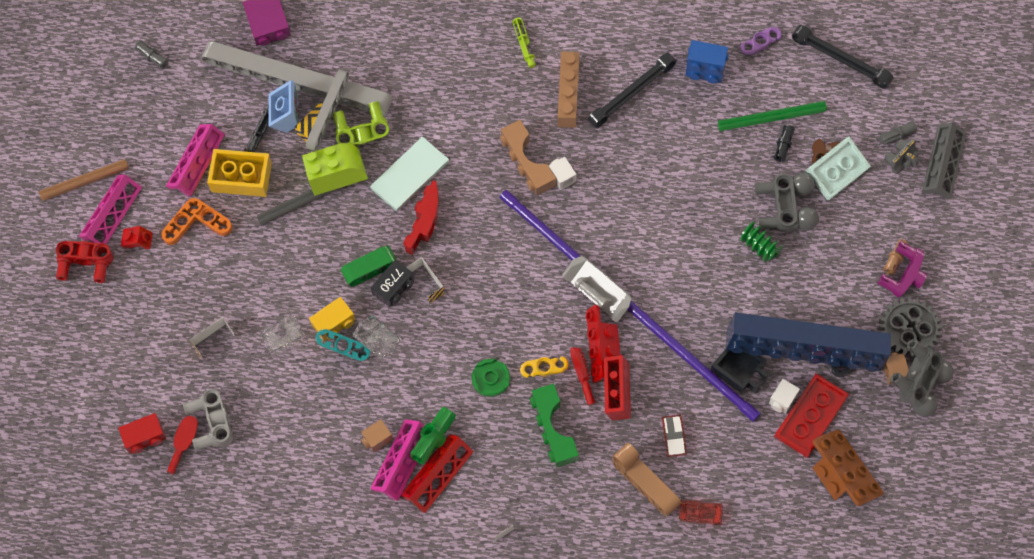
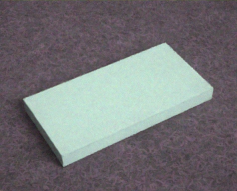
M421 137L370 188L398 212L449 163V159L424 137Z

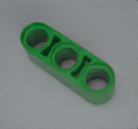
M386 245L347 263L340 271L348 286L355 287L385 272L397 259L391 247Z

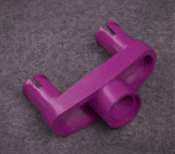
M902 240L898 243L895 251L909 258L910 262L900 281L897 282L882 274L877 282L878 285L892 292V295L898 298L905 293L910 285L919 289L927 278V273L920 270L924 251L919 248L915 249Z

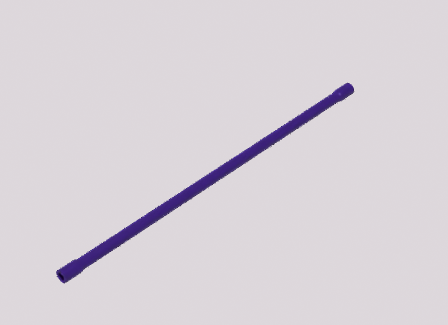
M508 190L502 192L499 198L520 214L570 260L580 257L575 250L522 205ZM630 302L627 310L736 405L746 417L754 422L761 413L742 399L634 302Z

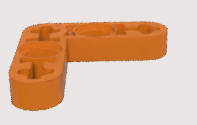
M191 198L163 229L161 236L166 244H176L196 220L218 235L227 236L232 231V224L228 218L201 200ZM197 204V210L191 209V205L195 206ZM212 213L214 218L211 221H205L204 216ZM180 218L188 219L185 225H178V220ZM218 221L222 225L226 224L227 229H221L216 222ZM168 233H169V234H172V233H173V234H174V237H173V238H172V237H169V238H168L167 234H168Z

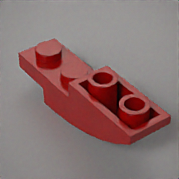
M434 180L430 185L426 186L423 193L424 197L415 206L418 219L413 224L412 233L406 236L403 243L406 253L411 255L414 254L421 240L429 242L436 225L439 195L437 182Z

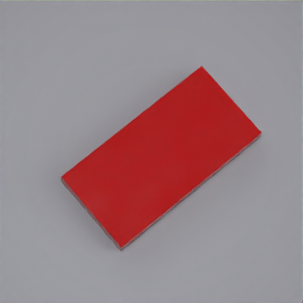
M815 373L774 437L808 458L815 448L813 440L825 433L848 398L849 393Z

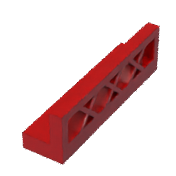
M449 434L446 437L445 443L434 452L401 496L407 501L412 502L420 511L426 513L474 451L460 437ZM461 446L466 452L461 458H456V451ZM452 462V470L444 474V466ZM435 478H440V485L436 489H432V481ZM427 493V501L424 505L420 504L417 500L422 494Z

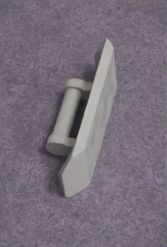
M580 256L573 259L564 271L563 278L571 282L595 304L600 306L613 321L618 322L629 308L631 296L587 258Z

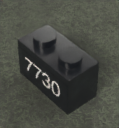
M395 260L371 286V292L376 298L388 307H391L393 303L397 304L400 301L401 294L405 290H409L413 286V273Z

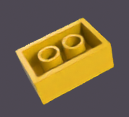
M213 149L207 182L211 192L267 197L272 168L270 155L267 153Z

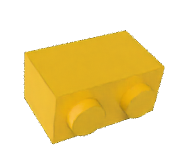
M340 296L311 316L309 320L316 332L321 329H327L338 333L342 329L350 328L355 321V316ZM326 332L324 335H320L321 339L324 342L326 340H332L331 338L327 337L328 333Z

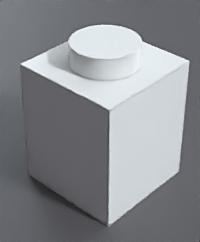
M565 157L551 162L549 168L556 177V185L560 190L576 182V173Z
M782 379L771 396L769 404H771L775 411L787 413L800 389Z

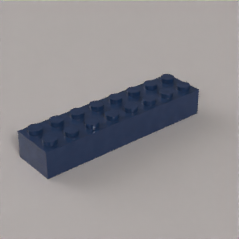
M735 312L727 327L726 350H731L733 353H751L754 356L767 355L775 359L782 357L789 358L792 361L804 360L812 364L825 363L834 367L847 365L850 369L862 368L870 372H876L881 370L891 355V334Z

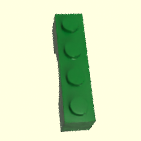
M550 384L532 390V397L529 400L532 409L536 408L538 415L535 417L538 427H543L544 433L541 435L544 444L549 445L550 451L548 456L550 462L555 463L556 468L579 461V454L573 437L560 435L551 424L554 412L560 408V399L555 385Z

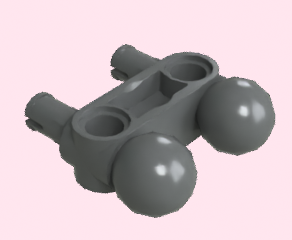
M800 172L794 177L780 174L773 178L771 182L755 183L756 195L773 193L776 202V216L759 218L761 229L777 228L779 231L791 233L799 228L809 231L817 226L819 223L817 211L812 207H803L797 211L795 194L806 196L813 191L815 182L811 175ZM782 184H786L788 187L781 188L779 186ZM791 219L792 222L786 223L783 220Z
M912 339L908 342L907 348L916 357L906 377H903L901 373H894L890 381L900 389L899 397L903 403H909L917 415L928 417L935 413L938 405L934 395L930 394L934 383L943 384L949 382L953 377L954 370L951 363L944 360L941 352L933 351L930 347H923L919 341Z

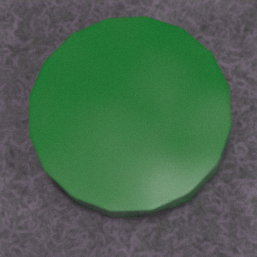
M485 359L479 362L471 375L472 385L475 390L487 397H495L504 393L510 383V372L507 366L496 359Z

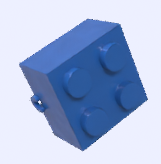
M692 40L688 49L685 76L692 80H707L713 84L717 82L722 83L726 61L728 62L729 54H727L728 47Z

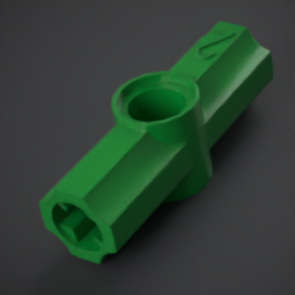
M442 407L432 423H428L422 428L420 432L422 437L410 453V457L419 464H425L434 449L441 447L445 443V433L456 419L453 411Z

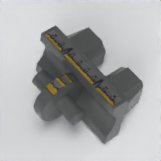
M912 138L909 141L900 139L896 145V150L899 152L897 154L893 152L887 153L885 161L892 167V172L898 174L904 167H916L919 164L917 159L919 156L918 149L915 146L916 140Z

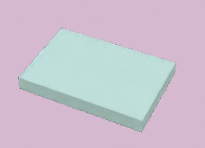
M847 137L805 171L812 176L815 185L823 196L830 200L871 166L852 139Z

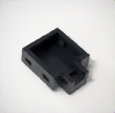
M726 349L711 366L713 373L741 394L746 388L756 394L767 381L769 375L762 370L766 366L767 360L761 355L754 356L751 353L745 352L733 353L731 350ZM756 370L762 377L757 384L750 380Z

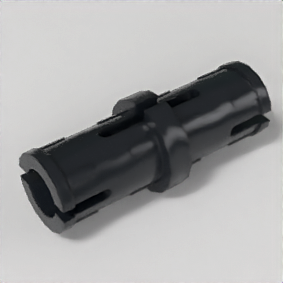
M791 125L783 126L782 134L777 140V149L773 157L777 162H781V160L785 162L788 149L791 148V139L795 128Z

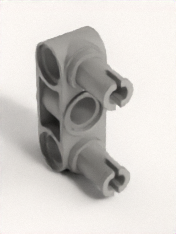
M209 389L199 397L200 399L183 403L186 415L201 410L206 411V418L211 432L208 435L192 439L196 451L209 446L227 447L232 443L233 435L230 428V420L223 399L217 390ZM218 398L215 403H209L210 399ZM227 433L224 439H218L220 434Z

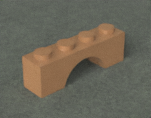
M561 51L558 127L576 128L580 52Z
M518 120L502 128L501 137H499L504 147H508V154L511 160L517 162V169L520 175L526 177L528 189L531 192L534 191L537 196L555 187L556 177L548 164L533 163L524 155V149L530 140L529 133L522 121Z

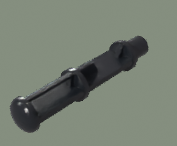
M269 105L266 111H263L259 123L253 131L246 148H244L245 152H255L261 138H263V134L269 124Z

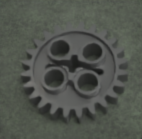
M901 297L899 303L894 300L892 306L887 305V311H882L881 315L883 317L879 319L881 324L878 330H881L882 333L891 334V349H895L894 353L902 352L904 355L909 354L910 359L913 358L914 354L907 348L908 343L903 340L904 337L911 340L917 338L923 347H930L932 350L935 349V345L939 344L940 340L938 338L942 336V333L939 331L942 330L943 326L938 324L942 319L935 318L938 311L931 312L932 305L926 307V301L920 304L919 298L912 302L911 297H908L907 302H905ZM909 313H915L917 318H912ZM892 322H899L901 326L896 327ZM920 329H926L928 334L921 333Z

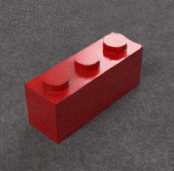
M623 355L604 358L605 414L612 421L631 418L630 363Z

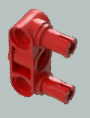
M61 241L56 246V260L58 263L56 279L67 281L69 267L72 264L95 265L94 282L105 283L106 271L113 262L114 255L109 246L104 243ZM66 250H70L67 254L63 255ZM102 253H107L104 257H100Z

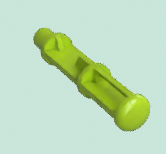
M520 17L515 18L512 24L524 60L528 63L529 68L536 67L535 55L529 53L527 46L530 44L523 19ZM520 23L523 24L526 34H523ZM516 24H517L518 29H519V32H520V36H519V37H518V34H517V31H516V28H515V25H516Z

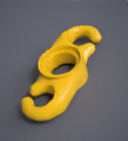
M562 356L560 360L564 363V366L558 368L556 366L558 358L549 359L542 357L526 361L521 365L520 372L522 376L528 378L529 374L525 372V368L530 366L533 368L532 377L536 375L546 377L565 372L568 369L569 363ZM541 363H548L550 369L543 372L539 369V365Z

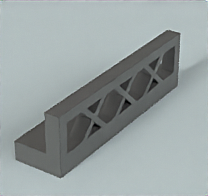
M953 122L938 125L922 189L926 194L937 192L945 199H951L966 138V132ZM955 133L959 135L958 142L956 141ZM952 148H953V151H954V154H955V155H954V159H953L952 154H951ZM948 164H949V167H950V170H951V171H950V175H949L948 170H947ZM944 181H945L946 187H947L946 190L943 189V183H944Z

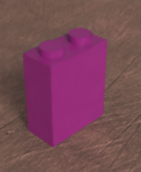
M247 0L242 2L256 46H265L272 41L284 40L291 36L280 0Z

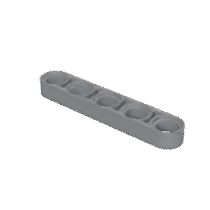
M341 69L337 71L306 142L307 149L312 151L318 150L349 79L348 71Z

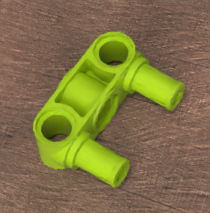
M379 101L369 103L373 119L371 123L357 125L352 128L347 126L343 110L333 113L336 125L335 136L338 144L341 143L340 136L343 134H348L350 136L348 143L356 146L373 142L389 134V125L387 119L383 117ZM380 124L386 126V132L381 135L376 133V127Z

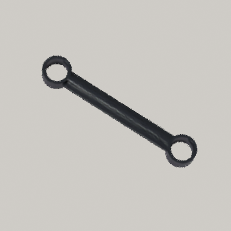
M798 25L792 34V39L803 46L808 44L871 78L873 83L882 89H887L894 79L889 71L882 68L875 69L814 36L812 31L803 25Z
M669 52L663 54L656 62V65L603 108L595 109L588 117V122L595 129L601 127L608 120L609 116L659 75L671 70L677 60Z

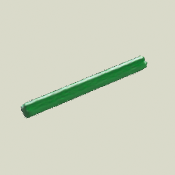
M825 101L723 119L718 121L719 131L821 113L826 111L827 105Z

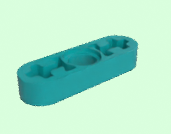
M321 329L316 333L315 340L322 347L358 361H364L370 355L369 347L361 342L327 329ZM326 332L328 333V338L334 339V335L337 336L334 340L333 348L330 347L332 343L329 341H325L323 344L320 335H324ZM342 339L348 343V347L344 351L339 350L337 347L338 342ZM352 342L355 343L354 348L360 349L362 346L365 355L358 357V353L351 351V355L348 354L352 348Z

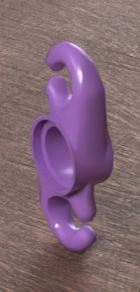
M770 27L756 33L751 40L746 41V44L751 45L752 49L745 50V43H741V52L751 56L766 49L770 43L776 41V38L770 36L771 32H776L777 39H781L782 33L780 29ZM764 38L766 43L760 45L756 42V39Z

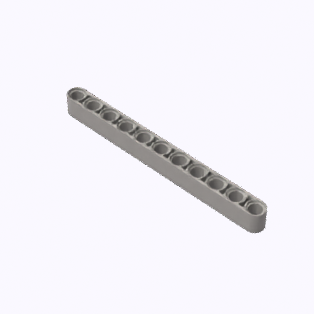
M212 41L208 42L201 57L202 61L207 64L281 86L292 80L295 83L296 90L308 94L312 93V95L326 98L335 78ZM348 81L339 103L370 112L369 103L379 101L382 114L385 116L393 97L386 92Z

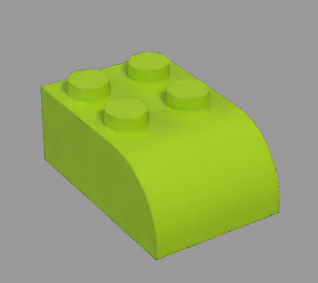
M340 143L302 155L308 181L314 196L368 179L360 150L353 144Z

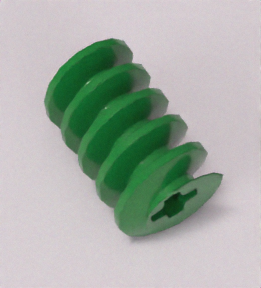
M754 221L743 231L740 241L746 242L748 248L752 247L751 251L757 252V256L759 258L763 257V262L766 263L773 260L781 252L783 246L776 248L778 241L770 243L772 236L765 238L767 232L759 233L761 226L754 228Z

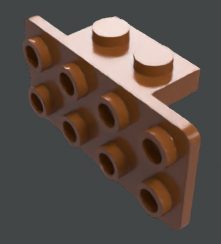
M839 429L813 440L814 446L823 458L812 469L834 500H838L847 492L855 505L862 506L884 494L868 468Z

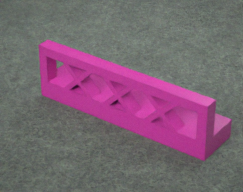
M200 124L166 187L178 189L186 196H192L212 159L213 149L218 148L225 134L213 124Z
M125 174L117 175L78 237L92 243L107 244L142 187ZM129 183L135 190L131 195L126 196L125 187ZM118 199H123V209L116 211L115 202ZM113 214L114 223L112 226L106 227L105 218L107 215ZM98 230H103L104 232L102 242L94 238Z
M404 420L370 488L371 490L384 493L393 500H399L417 464V461L410 457V453L422 437L420 432L425 426L420 421ZM409 426H412L410 431L406 434ZM385 479L382 487H379L381 482Z

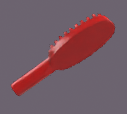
M572 347L570 354L579 382L582 384L587 404L590 406L595 404L588 383V380H590V374H587L589 372L587 371L588 367L586 368L587 364H585L586 361H584L582 349Z
M186 416L178 426L173 443L176 450L167 469V472L174 475L182 453L188 450L192 444V439L195 438L198 421L194 416Z

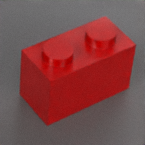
M156 413L118 427L125 449L129 454L140 453L145 447L150 445H160L166 439Z

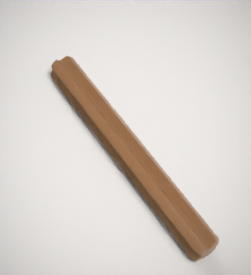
M126 159L117 161L39 191L42 201L128 170L129 165Z

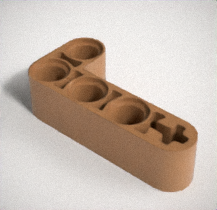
M626 443L612 456L614 467L631 484L634 483L633 486L645 497H648L647 499L665 517H668L681 504V500L639 459L638 451L630 443Z

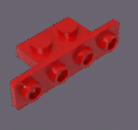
M595 304L586 311V321L590 347L591 375L593 383H598L604 379V358L621 354L618 325L602 323L600 306Z

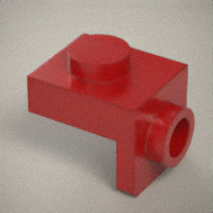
M142 226L123 229L121 247L129 249L140 246L149 250L153 233Z

